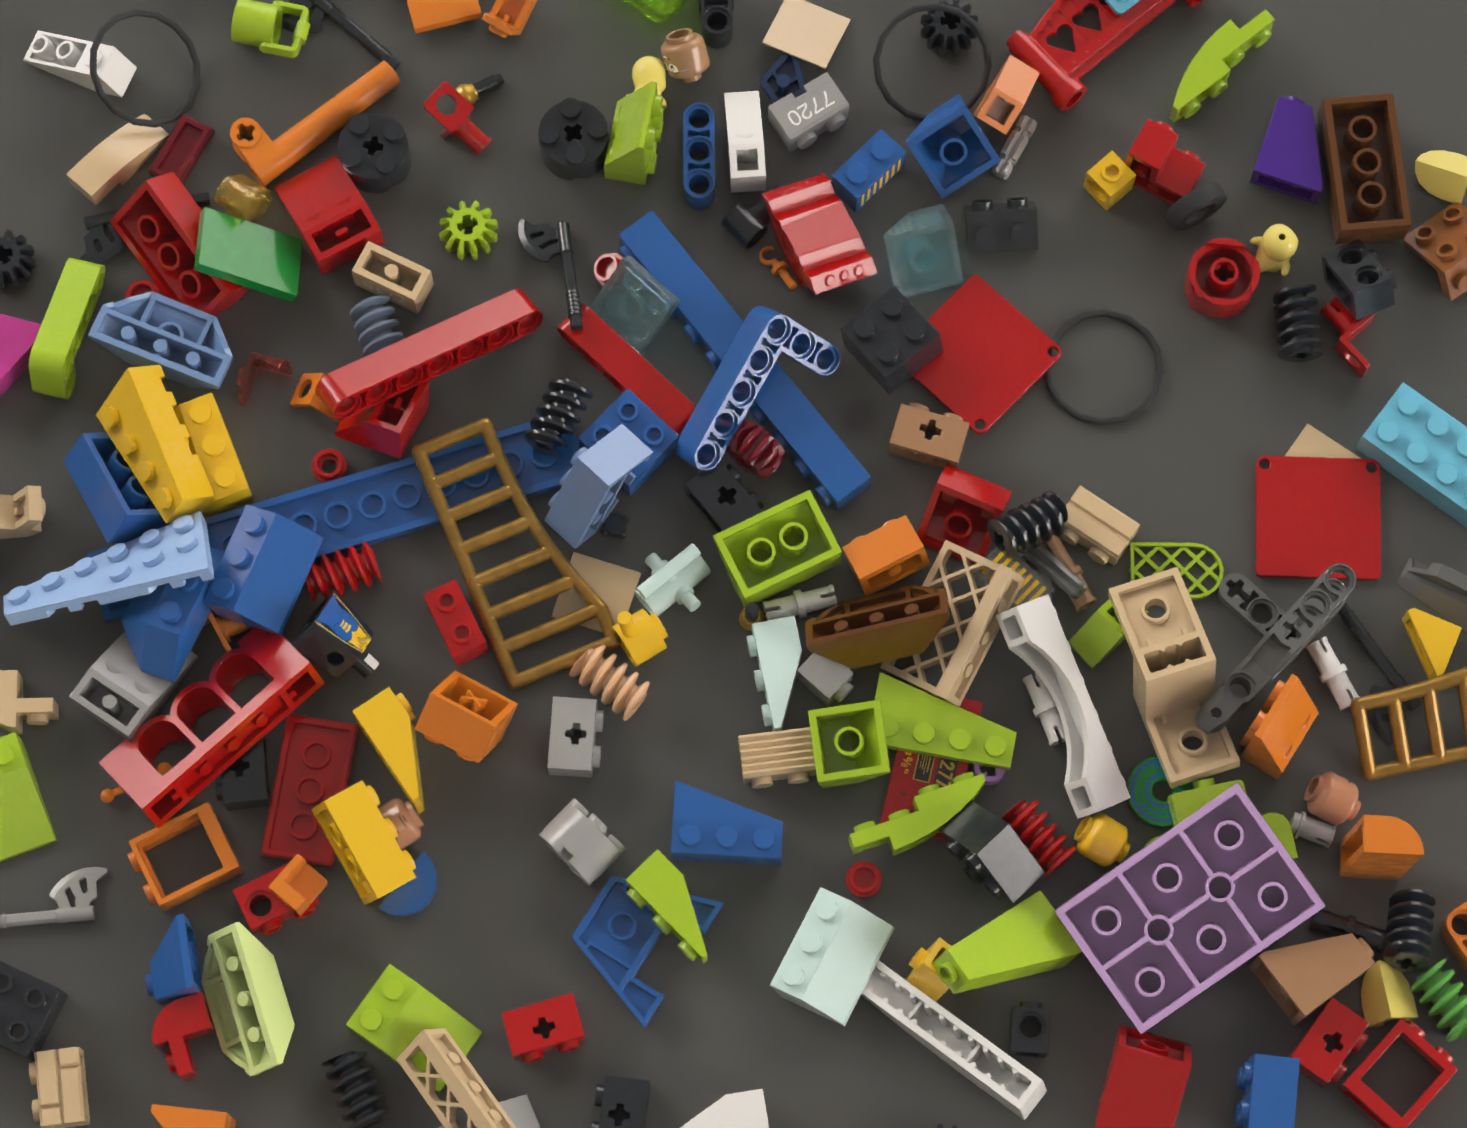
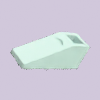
M795 616L752 624V635L746 636L750 657L757 656L760 670L754 671L757 691L765 692L767 704L761 705L765 727L772 725L773 731H781L783 728L797 676V669L801 661L802 648Z

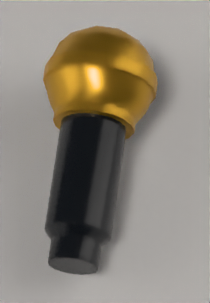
M499 73L491 75L473 85L461 84L455 90L473 106L480 96L499 88L504 83V79Z
M747 604L740 613V625L744 629L752 631V624L764 622L763 612L756 604Z

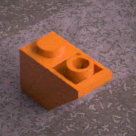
M1009 55L973 115L1006 135L1025 105L1039 76V72Z

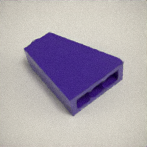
M1278 97L1249 181L1250 183L1316 204L1323 188L1312 106L1306 105L1303 100L1297 97Z

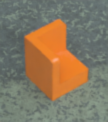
M297 854L268 887L274 895L301 916L328 885V881L306 863L302 856Z

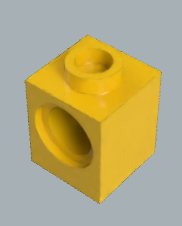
M1112 150L1086 172L1083 188L1107 211L1132 190L1136 174Z

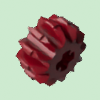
M745 420L740 424L726 449L729 457L735 460L738 465L742 466L747 472H751L756 477L768 478L772 472L774 473L780 466V462L785 454L784 448L779 444L778 440L771 436V433L766 432L761 426L759 427L753 422Z

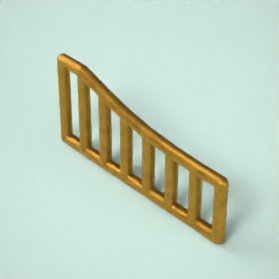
M479 419L415 445L412 448L414 461L509 688L518 689L573 666L588 649L592 648L595 650L604 644L606 646L605 653L621 645V638L611 628L615 623L607 604L566 559L537 518L510 466L490 419ZM480 434L482 435L489 454L438 475L435 474L428 457L429 455ZM496 467L504 486L451 508L449 507L442 488ZM506 500H512L521 516L520 518L463 541L455 521ZM527 530L530 531L541 547L478 574L469 555ZM547 560H550L563 575L562 578L494 606H490L483 589L486 585ZM573 588L588 604V606L505 640L497 623V620ZM597 617L605 636L604 638L518 673L511 657V652Z
M1467 667L1393 690L1357 697L1351 701L1350 705L1360 764L1365 780L1373 781L1467 760ZM1457 686L1466 745L1446 749L1436 692ZM1422 697L1431 753L1411 757L1402 702ZM1387 706L1396 761L1376 765L1366 710Z

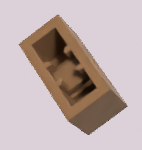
M909 403V406L901 404L889 442L888 453L943 469L947 464L957 468L970 423L964 422L961 416L954 413L946 412L940 415L929 412L930 409L919 403ZM928 430L934 431L931 440L925 438Z

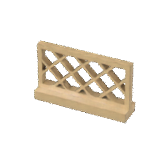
M945 540L922 586L935 589L944 585L955 624L942 628L933 639L938 653L937 657L921 662L920 654L913 655L915 665L900 670L894 667L897 659L883 662L880 668L960 707L1000 629L995 615L1010 609L1025 578L1011 568L1002 564L999 565ZM954 552L961 555L965 569L948 575L945 565L951 553ZM970 560L977 564L971 566ZM985 568L995 571L989 585L978 589L973 573ZM967 576L971 592L954 598L950 582ZM974 599L976 610L973 616L961 621L957 605ZM957 631L960 640L955 650L944 653L940 637ZM940 663L943 675L935 687L927 683L924 669ZM917 672L919 678L914 677L911 674Z

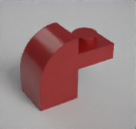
M198 992L174 1000L162 1009L153 1026V1045L159 1050L170 1046L171 1051L165 1052L171 1074L177 1072L178 1077L182 1080L197 1076L188 1041L216 1032L206 996L202 992Z

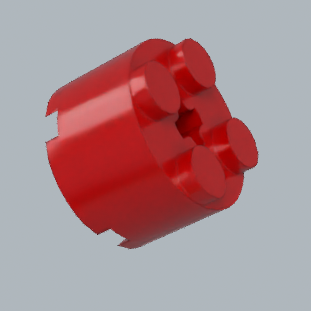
M1217 238L1207 242L1206 245L1194 253L1185 275L1184 290L1189 305L1194 311L1211 318L1223 319L1241 314L1250 303L1260 278L1259 263L1256 257H1253L1246 249V246L1237 240ZM1217 275L1223 276L1224 282L1220 281Z

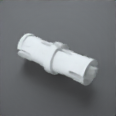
M829 584L828 586L801 592L799 589L793 591V595L762 601L764 613L766 612V620L797 615L799 618L807 617L809 612L833 607L837 604L836 595L833 593L835 592L833 585Z
M1325 636L1305 648L1309 651L1321 673L1319 677L1321 682H1326L1339 705L1340 711L1351 706V701L1354 698L1360 696H1358L1345 673L1348 670L1346 665L1340 664Z
M1035 672L1039 688L1036 686L1032 674L1023 678V683L1026 685L1035 706L1033 709L1034 716L1040 718L1049 745L1055 746L1059 744L1055 729L1058 731L1062 743L1066 741L1064 727L1058 708L1049 690Z

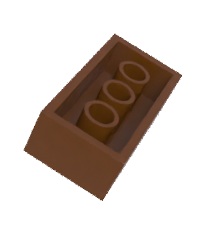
M1393 93L1324 98L1318 110L1317 118L1335 245L1348 244L1357 239H1360L1362 242L1405 239L1412 223Z

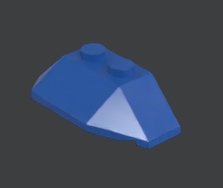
M210 547L215 575L225 552ZM197 576L185 579V586L172 588L170 583L157 586L151 594L132 598L121 622L142 672L171 683L175 682L211 612V609L203 603V599L212 580L202 581L201 577Z

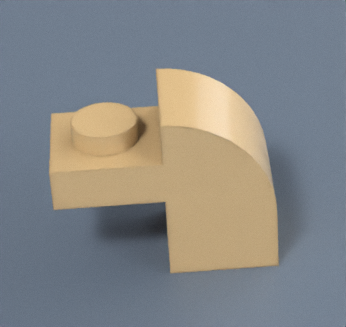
M27 485L14 495L0 494V539L27 537L42 532L41 522L45 515L46 503L42 498L41 486Z
M0 670V727L10 733L22 734L23 720H26V723L29 725H47L49 720L59 719V704L54 698H23L24 678L19 671Z

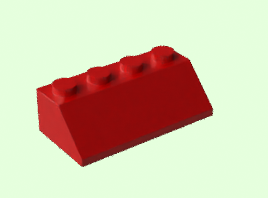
M173 171L146 180L109 222L165 297L213 316H218L234 305L250 288L194 270L201 208Z

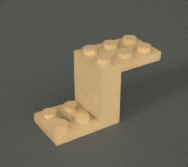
M1178 567L1109 588L1108 596L1133 655V697L1170 788L1240 767L1239 756L1226 726L1218 732L1206 735L1196 724L1197 712L1215 692L1216 657ZM1157 605L1164 608L1166 613L1160 618H1152L1145 611L1150 606ZM1187 737H1197L1202 741L1203 745L1197 750H1189L1183 746L1182 742Z

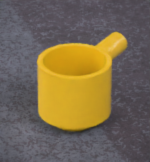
M642 608L631 615L628 611H622L617 616L618 623L611 627L613 632L617 633L621 638L620 646L635 667L667 648L664 639L668 637V634L654 612L648 615Z

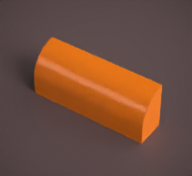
M1363 815L1340 841V878L1399 880L1424 856V847L1420 836L1410 824L1402 819L1392 816Z

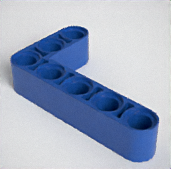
M765 306L753 308L747 315L676 443L677 456L703 471L715 468L780 353L797 364L826 376L832 374L838 368L840 363L839 350L784 314Z

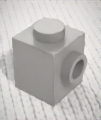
M812 653L797 669L796 678L828 707L835 699L840 703L854 687L850 684L853 681L854 674L850 667L816 653Z

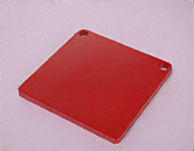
M972 275L928 319L930 324L941 335L943 352L915 373L912 378L950 412L961 416L964 422L970 423L969 428L974 433L982 435L1060 359L1061 348L980 276ZM1055 349L1058 354L1052 357L1048 354V350ZM977 422H983L985 424V428L981 430L977 429L975 427V424Z
M1259 457L1255 464L1256 575L1258 577L1318 579L1328 567L1341 563L1352 568L1355 572L1356 580L1377 581L1381 576L1379 463L1374 459ZM1267 461L1269 468L1262 469L1259 462ZM1366 465H1374L1376 471L1373 473L1368 472ZM1338 572L1329 576V578L1348 580L1344 574Z

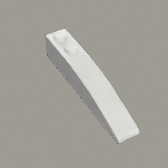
M878 960L861 996L963 1076L1025 1120L1047 1092L1043 1080Z

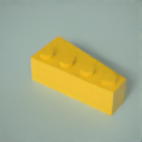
M161 365L129 367L97 412L96 417L165 523H172L182 515H191L198 511L203 513L215 494L198 454L192 455L189 448L190 434L186 425H180L173 410L177 403L172 392H166L161 381L165 376Z

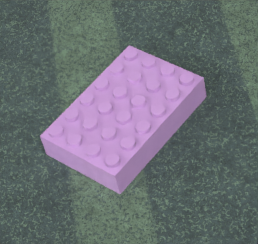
M1237 782L1059 906L1055 913L1140 1034H1142L1323 909L1325 903Z

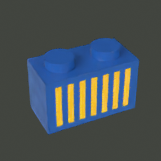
M880 129L832 175L831 184L835 194L857 213L904 167L906 151Z

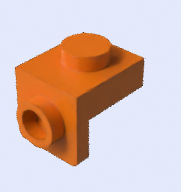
M496 0L490 13H484L482 20L490 24L488 29L503 38H507L508 35H520L538 0Z

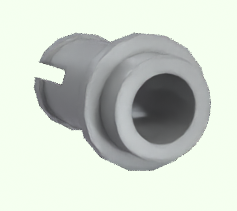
M1304 811L1301 813L1293 812L1289 823L1294 839L1301 837L1323 845L1325 848L1330 847V843H1332L1335 836L1336 826L1307 817V813Z

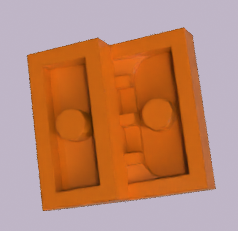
M407 0L415 34L482 18L478 0Z

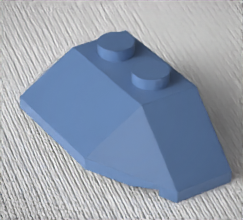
M153 291L128 297L115 303L103 304L88 334L90 339L126 363L136 367L161 365L165 375L164 378L189 388L219 389L233 360V355L216 316Z

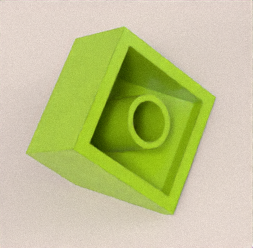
M881 700L808 710L817 782L822 788L860 783L891 773Z

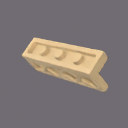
M446 1028L423 1029L397 1058L401 1067L444 1128H460L456 1123V1107L463 1108L467 1113V1128H516ZM420 1049L427 1057L426 1072H420L412 1061V1058ZM436 1078L443 1079L447 1085V1101L440 1100L435 1093Z

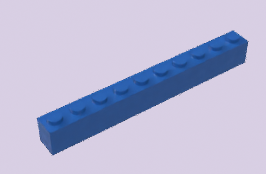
M651 210L618 234L620 246L618 252L625 258L629 266L634 264L642 273L639 277L644 286L650 292L657 291L663 299L661 305L672 319L675 317L679 318L685 326L682 330L693 345L698 343L706 351L704 355L706 361L714 371H717L744 321ZM776 361L748 411L757 424L762 425L764 423L772 432L771 436L778 440L784 451L786 450L794 459L792 465L796 472L803 479L809 477L816 486L814 492L818 499L825 506L831 504L837 512L870 487L871 476Z

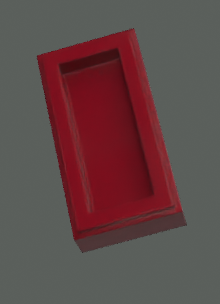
M183 113L149 168V174L152 177H157L173 171L184 185L215 134L214 129Z

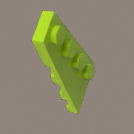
M879 673L875 700H881L888 749L1010 771L1017 732L884 673Z

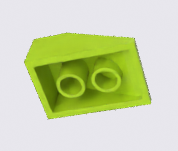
M16 732L0 737L1 862L57 841L24 742Z
M391 964L387 966L346 1023L350 1031L397 1064H399L397 1058L423 1029L446 1028L465 1056H467L483 1033ZM420 1049L412 1058V1061L420 1072H426L427 1057ZM436 1078L435 1091L438 1093L446 1085L443 1079Z

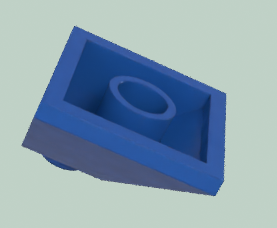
M959 94L930 112L905 140L942 199L1001 162Z
M184 914L175 916L150 962L151 974L145 975L148 996H154L155 1001L160 1005L171 1003L174 1000L198 992L203 993L194 925Z

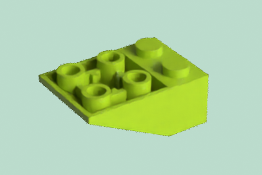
M651 81L617 101L604 162L605 178L646 185L648 174L654 175L658 154H656L657 142H661L664 130V122L662 121L664 109H662L663 96L658 95L657 82Z

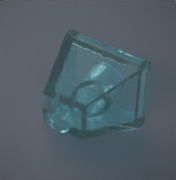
M943 204L909 212L883 235L892 286H896L905 297L964 283L953 220Z

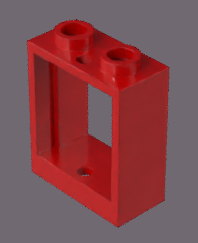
M1400 1019L1337 1089L1381 1128H1407L1458 1069L1452 1064L1454 1059L1446 1050L1440 1046L1434 1048L1424 1039L1426 1034L1418 1025L1412 1021L1406 1023ZM1398 1036L1402 1037L1441 1072L1402 1117L1360 1080Z

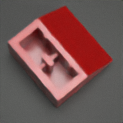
M429 381L351 417L342 419L335 432V437L401 459L430 407Z

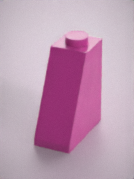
M0 314V397L29 367L30 353L41 324Z

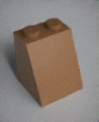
M1353 933L1265 951L1254 960L1249 968L1295 1026L1364 974L1375 962L1371 958L1374 953L1368 943L1361 937L1356 939Z

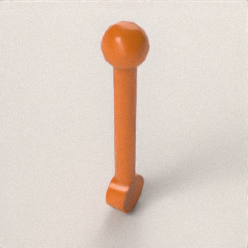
M162 762L156 770L164 776L172 768L169 763ZM120 787L112 790L107 788L101 792L100 797L103 802L110 803L114 800L115 796L123 793Z

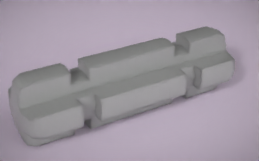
M1026 115L1020 116L1015 125V130H1012L999 155L1001 162L992 167L991 173L1000 179H1008L1013 170V165H1016L1028 144L1029 138H1031L1036 129L1037 122Z

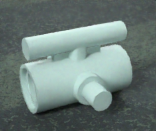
M693 543L669 562L667 560L662 561L656 553H652L646 558L645 563L651 568L652 576L639 585L634 593L650 614L654 612L658 617L675 602L679 605L684 604L690 612L695 611L700 606L701 602L694 595L695 590L693 587L711 574V570L700 556L701 552Z

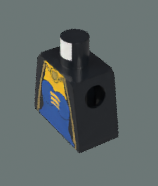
M336 591L313 610L291 644L334 677H340L349 667H352L363 678H367L379 665V662L365 650L374 636L373 631Z

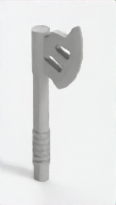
M87 867L71 872L62 878L49 894L50 898L57 902L59 909L0 914V929L25 925L95 920V908L91 903L98 898L97 882L108 874L107 868ZM86 879L88 888L85 894L80 886V881ZM68 889H71L76 898L75 907H71L66 895Z

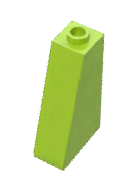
M1040 890L948 948L932 965L937 970L941 981L948 985L953 994L1063 968L1075 959L1082 950Z

